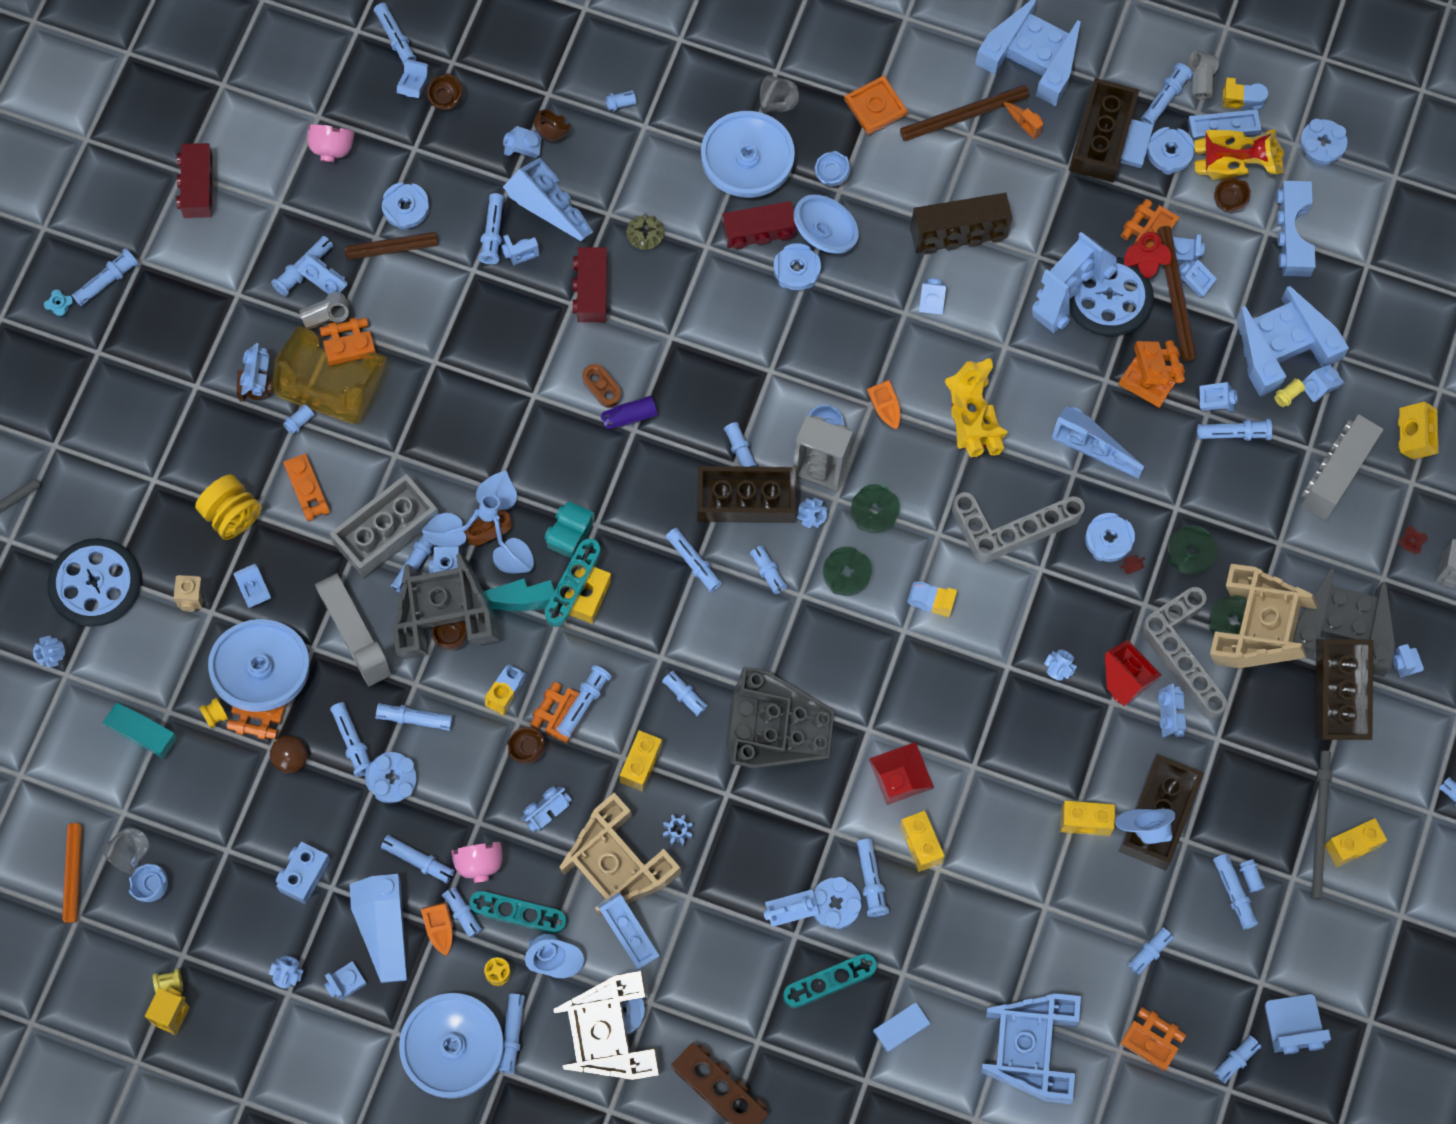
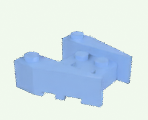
M1030 0L987 35L977 52L975 64L996 74L1005 58H1009L1043 76L1038 84L1036 96L1056 106L1066 91L1069 82L1080 21L1077 20L1070 33H1067L1034 16L1033 13L1037 0Z
M1080 232L1079 240L1050 271L1045 270L1041 280L1044 288L1037 292L1036 296L1039 300L1032 307L1033 318L1054 334L1058 329H1064L1070 321L1069 299L1077 292V286L1083 280L1087 281L1091 276L1100 283L1105 278L1109 279L1117 269L1116 256L1094 239Z
M1291 286L1286 288L1281 298L1284 303L1283 306L1254 319L1251 317L1246 306H1244L1237 317L1239 332L1242 335L1244 345V357H1246L1248 365V377L1260 397L1281 388L1285 381L1286 375L1279 363L1311 349L1322 368L1342 360L1349 349L1339 330Z
M1055 993L1041 998L1027 999L1018 1003L987 1008L986 1018L1000 1019L996 1065L982 1064L981 1073L1045 1102L1071 1104L1074 1094L1075 1073L1049 1071L1052 1026H1078L1081 996Z

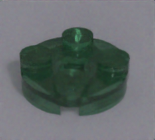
M871 484L864 486L852 499L851 516L858 529L870 533L884 532L894 526L899 516L900 504L897 496L893 495L883 485ZM874 503L877 504V507L882 508V511H878V514H874L868 509L872 508Z
M1190 525L1175 532L1168 544L1170 564L1179 571L1191 575L1205 573L1213 565L1218 553V546L1211 537L1210 532L1200 526ZM1195 545V550L1199 551V554L1190 555L1186 548Z
M840 547L830 553L823 565V579L833 594L852 596L868 587L872 575V566L869 558L864 553L862 554L853 547ZM844 566L854 570L851 576L846 577L844 574H841Z
M1236 595L1217 601L1209 615L1210 631L1213 634L1216 631L1239 635L1247 599ZM1234 615H1237V621L1240 622V624H1230L1228 616L1233 617Z

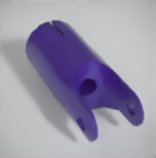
M650 395L602 412L601 419L604 421L606 428L612 429L657 416V410Z

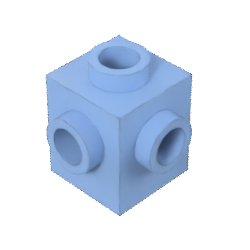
M434 547V559L429 560V573L458 568L456 555L460 554L459 547Z

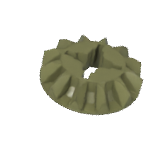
M646 213L643 216H635L628 223L626 230L629 242L634 247L642 250L655 248L664 237L662 221L660 222L656 219L655 215L648 216ZM644 225L648 227V230H652L648 232L646 239H644L643 232H641Z

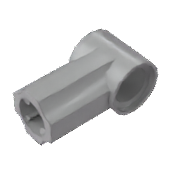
M1199 50L1192 52L1188 59V67L1193 71L1192 95L1195 99L1212 98L1213 75L1218 69L1219 60L1216 56Z
M332 292L324 301L299 310L303 323L308 330L330 321L342 322L349 315L346 297L340 292Z

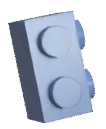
M301 842L298 847L295 846L292 849L288 858L290 862L286 870L282 869L279 872L276 883H278L277 888L279 892L307 905L331 860L328 854Z

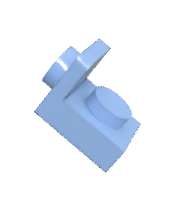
M1196 234L1195 239L1173 237L1178 263L1198 260L1199 257H1203L1205 243H1201V234Z
M503 236L504 245H501L503 254L506 259L510 258L513 265L539 256V248L535 237L520 240L516 245H512L509 236Z
M1199 260L1186 261L1179 266L1181 281H1184L1198 297L1204 296L1217 280Z
M1228 382L1200 386V409L1202 411L1225 408L1229 413L1235 411L1234 404H1237L1238 396L1236 390H1233Z
M353 961L335 973L325 975L328 981L324 984L331 997L337 995L340 1001L367 985Z

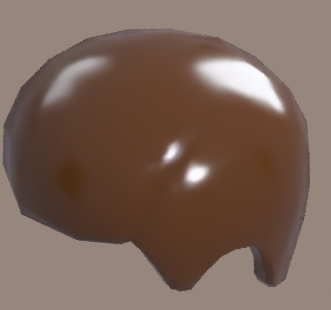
M446 73L443 76L433 78L427 88V98L431 105L437 109L450 110L456 107L462 99L463 88L457 77Z
M547 109L538 111L534 119V126L539 136L550 142L561 140L571 128L570 123L564 124L563 115L556 116Z
M1230 177L1219 182L1215 187L1213 198L1221 210L1234 213L1241 211L1248 204L1251 190L1246 181Z
M460 621L432 627L434 642L444 650L454 651L461 648L468 640L466 622Z
M521 727L515 730L507 741L508 755L519 764L530 765L537 762L545 750L543 735L533 727Z
M292 735L281 736L273 743L270 749V760L273 766L285 774L296 773L304 767L308 759L305 743L300 738Z

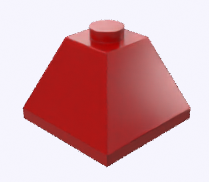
M1129 640L1112 648L1105 654L1107 689L1111 692L1114 700L1123 706L1134 701L1162 676Z
M916 742L869 758L887 805L934 788Z

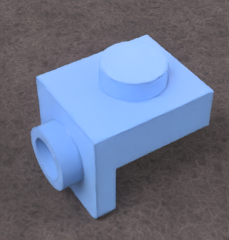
M406 59L404 73L397 85V93L419 98L427 84L428 64Z
M516 126L509 133H506L504 137V154L510 156L512 153L517 152L536 158L540 155L541 137L537 132Z
M928 278L927 281H922L919 312L943 315L946 284L942 283L941 279Z
M1329 364L1314 370L1302 383L1305 386L1304 391L1313 402H1316L1324 394L1341 387L1344 381L1339 376V373Z
M256 564L234 573L248 608L271 599Z
M1406 644L1399 646L1395 650L1392 661L1400 678L1420 673L1424 670L1416 648L1410 649L1409 645Z

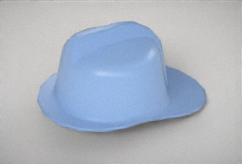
M1134 809L1120 814L1116 818L1115 824L1123 831L1135 832L1141 841L1146 844L1167 842L1172 840L1171 823L1175 819V812L1170 809Z
M543 934L535 939H530L528 943L529 949L525 955V963L531 971L555 978H568L577 974L583 967L584 957L582 951L573 944L560 941L554 935Z

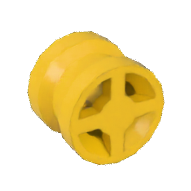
M217 698L212 699L209 705L199 707L210 728L215 727L219 721L228 720Z
M496 957L490 959L485 965V976L491 985L503 986L509 981L511 971L506 960Z

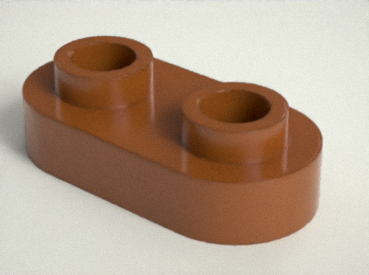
M598 364L588 365L582 374L584 385L602 406L608 408L616 406L621 400L619 386L602 366ZM597 376L599 379L592 381L591 377ZM612 394L613 398L607 399L605 395Z
M499 510V524L501 535L511 529L512 521L506 511ZM481 518L475 520L469 529L464 531L467 542L474 546L482 545L497 537L495 522H485Z

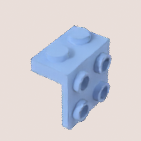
M1308 994L1269 1000L1265 1003L1274 1053L1283 1051L1284 1055L1299 1052V1049L1308 1047L1309 1051L1325 1048L1324 1045L1331 1040L1329 1030H1322L1314 995Z

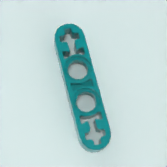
M585 539L579 544L547 604L545 618L551 626L558 627L566 622L598 562L601 551L600 545L596 540ZM592 546L595 554L590 553L586 563L583 561L586 555L584 548L589 549ZM574 567H583L586 571L584 576L580 578L574 577L571 574ZM563 588H572L574 590L573 597L570 599L561 597L560 592ZM558 600L562 604L560 609L562 617L557 616L555 619H552L550 612L557 611L559 603L555 601Z
M485 891L475 892L469 901L471 911L481 917L549 934H559L566 927V917L562 911ZM485 898V903L493 905V900H497L494 905V913H490L491 907L483 906L479 910L474 902ZM504 903L511 904L513 907L512 913L509 916L500 915L498 912L500 905ZM533 909L537 912L538 916L534 922H526L523 919V914L526 910ZM542 912L546 913L545 918L552 920L554 916H558L559 921L562 922L561 925L557 924L555 928H552L551 923L544 920V925H539L542 920Z
M861 954L794 982L785 988L783 1000L788 1007L795 1009L868 979L876 971V960L870 954ZM861 960L872 964L869 967V972H865L864 969L856 971L857 978H854L853 970L849 966L853 964V969L858 968L861 965ZM843 969L849 974L848 981L844 983L836 981L834 974L837 970ZM816 979L822 980L826 986L825 990L821 993L814 992L811 989L812 981ZM806 984L807 992L811 997L807 998L805 993L799 996V1002H795L794 999H788L791 990L799 993L804 991L802 985Z

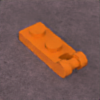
M306 453L284 461L283 464L307 522L314 520V517L323 514L324 516L329 514V508ZM316 501L318 502V505L311 508L308 505Z

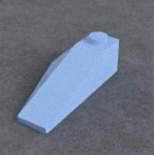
M541 158L520 168L503 186L512 200L576 239L582 241L593 233L581 212L573 208L569 203L571 198L569 194L562 192L557 185L560 180Z
M1065 406L1056 422L1051 439L1139 479L1144 466L1080 409Z
M399 875L371 876L351 883V910L381 983L407 981L402 892Z

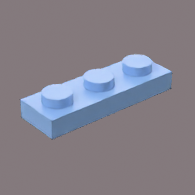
M1258 110L1189 116L1188 118L1190 136L1193 141L1205 138V131L1207 130L1240 131L1245 136L1259 135L1261 133Z
M620 892L598 905L637 969L659 957L657 950Z

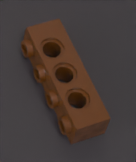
M692 1042L671 1064V1069L728 1124H762L768 1118L767 1106L757 1097L753 1100L747 1094L748 1088L737 1079L734 1082L728 1076L729 1070L722 1063L718 1062L715 1064L709 1058L710 1052L703 1045L699 1044L696 1046ZM700 1065L708 1067L710 1073L708 1076L701 1078L695 1074V1069ZM718 1083H723L727 1085L729 1091L725 1095L720 1096L714 1092V1086ZM737 1101H743L748 1109L746 1112L739 1114L733 1110V1104Z

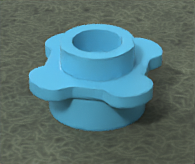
M54 290L51 293L50 299L44 302V307L46 310H51L57 316H63L69 310V305L73 303L71 296L61 294L60 290Z

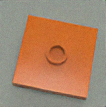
M884 75L844 96L845 102L867 135L908 114V110Z

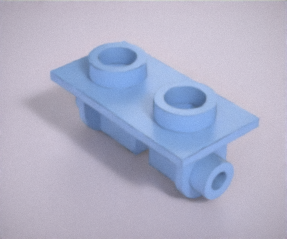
M309 253L296 271L327 294L332 292L341 293L347 286V281L344 280L345 277L338 274L332 268L328 270L324 262L318 259L315 254L312 256Z
M259 343L254 344L244 353L243 363L245 364V369L240 378V385H242L241 395L250 390L253 395L261 396L262 392L265 391L267 375L258 372H267L269 354L267 349H258Z
M1172 683L1160 689L1158 695L1162 738L1172 734L1175 737L1185 736L1184 732L1187 731L1185 714L1177 713V710L1182 711L1185 709L1184 692L1181 691V687H1174Z
M553 786L543 793L542 796L544 798L537 804L533 802L523 810L524 815L520 819L526 822L530 821L527 826L532 832L540 831L552 820L546 812L550 810L554 816H557L570 806L569 802L572 799L567 793L561 794L565 790L563 787L558 786L555 788Z
M813 889L765 902L767 910L763 912L765 919L770 920L772 927L819 914Z

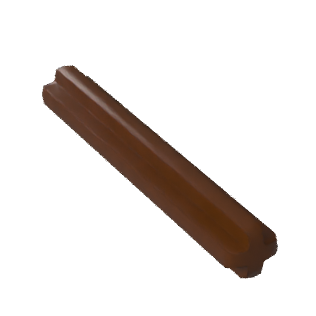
M436 232L348 245L345 246L344 250L346 258L350 260L437 246L438 238Z

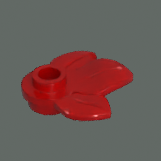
M1147 232L1139 238L1137 244L1128 248L1124 264L1125 266L1138 265L1142 275L1149 279L1157 273L1160 264L1170 265L1172 257L1169 248L1162 244L1159 235L1154 232ZM1149 241L1154 242V245L1151 248L1146 247V244Z

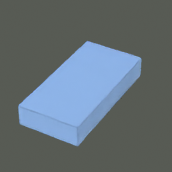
M1131 119L1119 163L1142 168L1154 125Z
M915 1002L875 1028L873 1032L888 1053L928 1027L930 1022Z

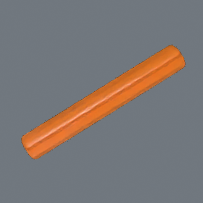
M79 823L67 825L62 920L65 923L77 922L82 838V826Z

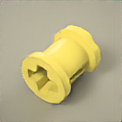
M179 968L171 973L153 974L155 993L158 988L166 991L167 987L179 992L183 991V982Z

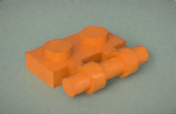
M1145 199L1134 210L1135 214L1132 219L1125 223L1123 226L1124 230L1120 236L1124 240H1128L1131 235H1136L1138 237L1134 244H1137L1139 238L1144 233L1154 232L1158 234L1157 230L1159 227L1170 226L1172 231L1180 217L1160 205L1155 212L1150 210L1153 204L1150 200ZM1142 219H1147L1148 223L1144 228L1141 227L1139 223ZM1149 241L1146 244V247H1153L1154 242Z
M350 318L347 322L338 324L332 322L328 323V326L319 328L321 337L331 335L332 338L323 341L329 366L376 356L370 331L360 333V328L368 327L367 318ZM352 330L353 335L339 337L338 333Z
M1174 341L1165 342L1166 349H1161L1159 342H1136L1134 350L1144 384L1167 385L1169 377H1174L1176 383L1185 381L1183 375L1185 369L1179 361L1180 353ZM1165 361H1170L1171 366H1166Z
M553 682L550 689H546L543 694L544 699L540 707L536 708L532 716L534 718L530 726L539 729L541 723L546 722L548 725L545 733L567 744L571 736L568 738L556 729L579 693L568 688L564 696L558 694L562 686L557 682ZM552 703H557L559 705L553 715L549 714L548 711Z
M286 704L273 710L261 712L246 711L233 706L232 715L240 716V719L238 721L228 720L227 729L236 731V734L240 735L247 733L257 735L259 739L266 740V738L276 740L278 730L271 729L270 725L271 723L281 725ZM249 718L262 721L260 726L248 724Z
M1141 1007L1137 1016L1145 1020L1144 1025L1142 1026L1133 1021L1120 1044L1165 1072L1179 1049L1170 1043L1172 1038L1182 1043L1187 1034L1178 1029L1179 1026L1174 1023L1169 1024L1159 1018V1014L1153 1010L1150 1012ZM1154 1026L1165 1033L1164 1037L1161 1038L1150 1031L1151 1027Z

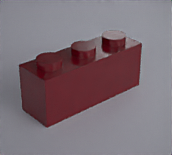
M210 143L181 144V153H177L178 167H181V174H177V187L180 188V195L176 196L177 209H181L184 218L212 217L213 152Z
M791 201L722 213V227L727 249H741L751 244L764 245L778 239L785 241L796 236L797 233Z
M578 247V256H573V270H578V278H573V292H577V299H573V314H577L578 322H606L607 247Z

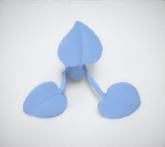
M506 470L489 477L480 484L476 491V499L480 504L479 509L474 511L473 516L466 525L462 526V521L458 516L452 513H442L433 517L422 528L423 535L435 546L460 547L466 542L464 531L469 529L478 516L485 522L494 521L498 544L501 546L493 552L492 557L495 566L499 570L511 574L527 573L533 569L534 560L532 553L523 541L517 538H510L504 543L502 540L498 511L512 508L517 500L516 489L510 481Z

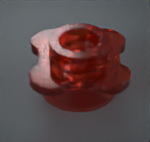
M1408 526L1405 529L1404 537L1399 539V545L1413 554H1419L1422 550V544L1428 540V537L1425 533L1416 531L1413 526Z
M1137 554L1124 559L1125 564L1119 567L1120 569L1124 568L1126 574L1144 568L1142 560L1145 557L1138 558Z

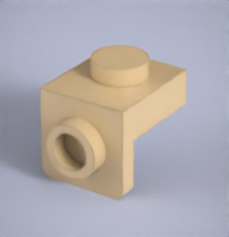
M176 576L173 599L177 607L183 611L193 612L196 609H203L204 599L200 593L201 578L199 576Z

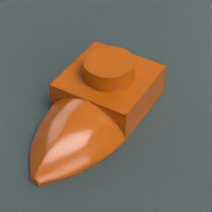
M1004 102L1006 109L1013 119L1034 140L1041 135L1044 123L1038 114L1032 113L1028 108L1023 110L1014 104Z
M887 380L866 389L874 410L878 413L879 417L887 425L897 429L900 423V406L890 381Z
M443 902L423 907L421 912L427 935L433 946L446 956L450 951L453 937V922L448 903Z

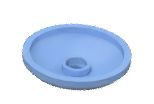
M808 195L803 197L794 208V221L798 231L815 248L824 252L839 254L851 250L856 244L859 237L857 223L851 213L839 202L823 195Z

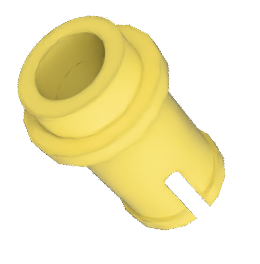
M1295 378L1283 390L1279 389L1276 391L1274 399L1281 407L1289 406L1291 400L1305 390V386L1299 379Z

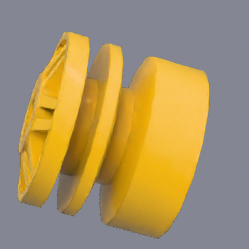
M231 474L219 478L208 486L200 495L195 505L197 512L207 522H212L213 529L218 531L219 536L224 540L232 539L249 528L257 519L262 509L259 501L254 499L251 493L245 492L244 485Z

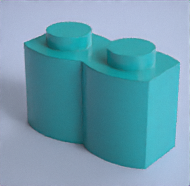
M567 501L565 506L561 505L555 516L557 522L553 527L550 526L547 529L544 539L547 540L548 549L572 559L579 544L587 536L595 520L594 512Z

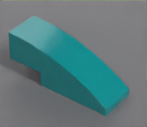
M521 579L483 592L492 609L531 611L545 609L554 593V588L551 580L527 587L525 580Z
M119 703L114 705L102 722L103 725L162 759H164L177 740L176 735L170 730Z

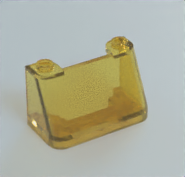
M298 326L274 361L272 388L274 393L281 399L300 406L305 404L311 410L356 424L361 421L386 367L387 357L370 352L363 357L362 363L354 360L329 366L325 350L319 348V338L315 332Z

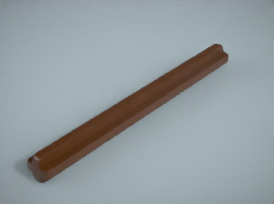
M1022 85L902 127L900 129V136L903 141H907L1004 107V102L1012 104L1029 97V90L1026 85Z
M1170 226L1159 227L1157 233L1161 238L1162 244L1169 248L1172 257L1170 265H1164L1182 359L1184 362H1190L1196 359V352Z

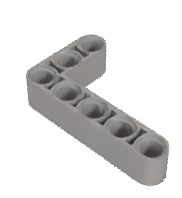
M963 492L956 496L952 513L974 557L978 561L986 563L1077 524L1083 515L1085 505L1078 497H1068L992 531L976 499L970 493ZM965 503L970 509L962 510L958 505ZM1067 508H1075L1078 513L1071 514L1067 511ZM1053 517L1056 523H1048L1045 518ZM976 524L980 527V530L973 531L969 528V525ZM1030 526L1035 532L1027 533L1023 527ZM1007 535L1010 536L1013 539V541L1007 543L1003 541L1001 537ZM987 545L991 548V551L984 552L979 546Z
M336 573L316 583L315 587L368 687L391 676L381 648L370 636L338 574Z
M1192 587L1151 613L1142 626V634L1201 714L1209 720H1215L1224 712L1227 700L1174 630L1197 615L1207 600L1206 594L1201 588ZM1188 598H1196L1199 604H1191ZM1174 610L1180 617L1173 618L1169 615L1168 611ZM1149 624H1157L1160 630H1151ZM1170 643L1174 646L1175 650L1169 651L1163 644ZM1178 663H1186L1190 670H1182ZM1200 682L1204 686V690H1197L1193 683ZM1208 702L1217 703L1219 710L1211 709Z

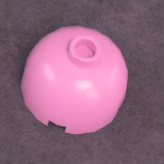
M308 125L307 143L309 149L314 154L321 156V161L334 162L335 158H343L351 150L354 131L344 128L336 129L333 126Z
M492 842L493 845L489 846L478 844L458 848V850H451L455 869L464 878H473L474 883L489 881V876L500 869L503 861L501 842Z

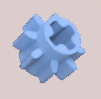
M806 498L799 505L797 518L803 520V526L819 528V525L824 523L828 508L822 506V500Z
M57 637L40 638V643H36L33 648L35 660L41 666L47 665L48 668L58 666V661L63 660L65 655L64 645Z
M1058 650L1057 653L1052 651L1044 662L1046 666H1049L1047 669L1048 675L1056 680H1063L1064 677L1069 679L1077 668L1075 664H1072L1074 661L1073 655L1065 650Z
M671 815V822L663 823V827L668 829V831L663 833V838L669 837L671 839L670 846H673L676 842L680 843L683 847L686 838L692 839V834L687 832V830H690L693 824H686L685 815L681 819ZM678 826L679 830L682 829V834L678 835L677 832H674V827Z
M282 956L280 959L277 958L275 963H272L269 974L273 975L272 980L275 985L281 988H290L292 985L296 986L297 981L301 980L303 973L302 969H298L300 964L297 959L291 956Z

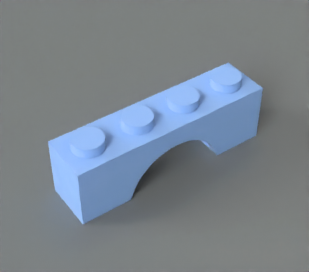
M1283 181L1281 188L1276 191V203H1280V210L1277 212V225H1281V232L1278 233L1277 241L1278 246H1281L1282 253L1279 254L1278 265L1282 267L1283 276L1311 277L1316 267L1315 245L1304 241L1299 236L1295 228V220L1299 216L1308 213L1313 203L1312 181Z

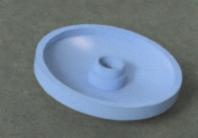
M738 111L723 116L712 124L702 141L701 162L705 174L717 188L733 196L752 198L775 191L787 180L794 164V144L789 132L779 121L764 113Z
M266 619L245 621L225 631L213 645L208 661L210 680L217 694L228 704L252 712L273 710L290 702L304 687L310 666L308 651L302 638L285 624Z
M446 993L424 1001L410 1014L401 1032L399 1052L407 1075L420 1089L440 1098H461L482 1089L494 1077L502 1061L504 1038L497 1018L484 1003L465 994Z

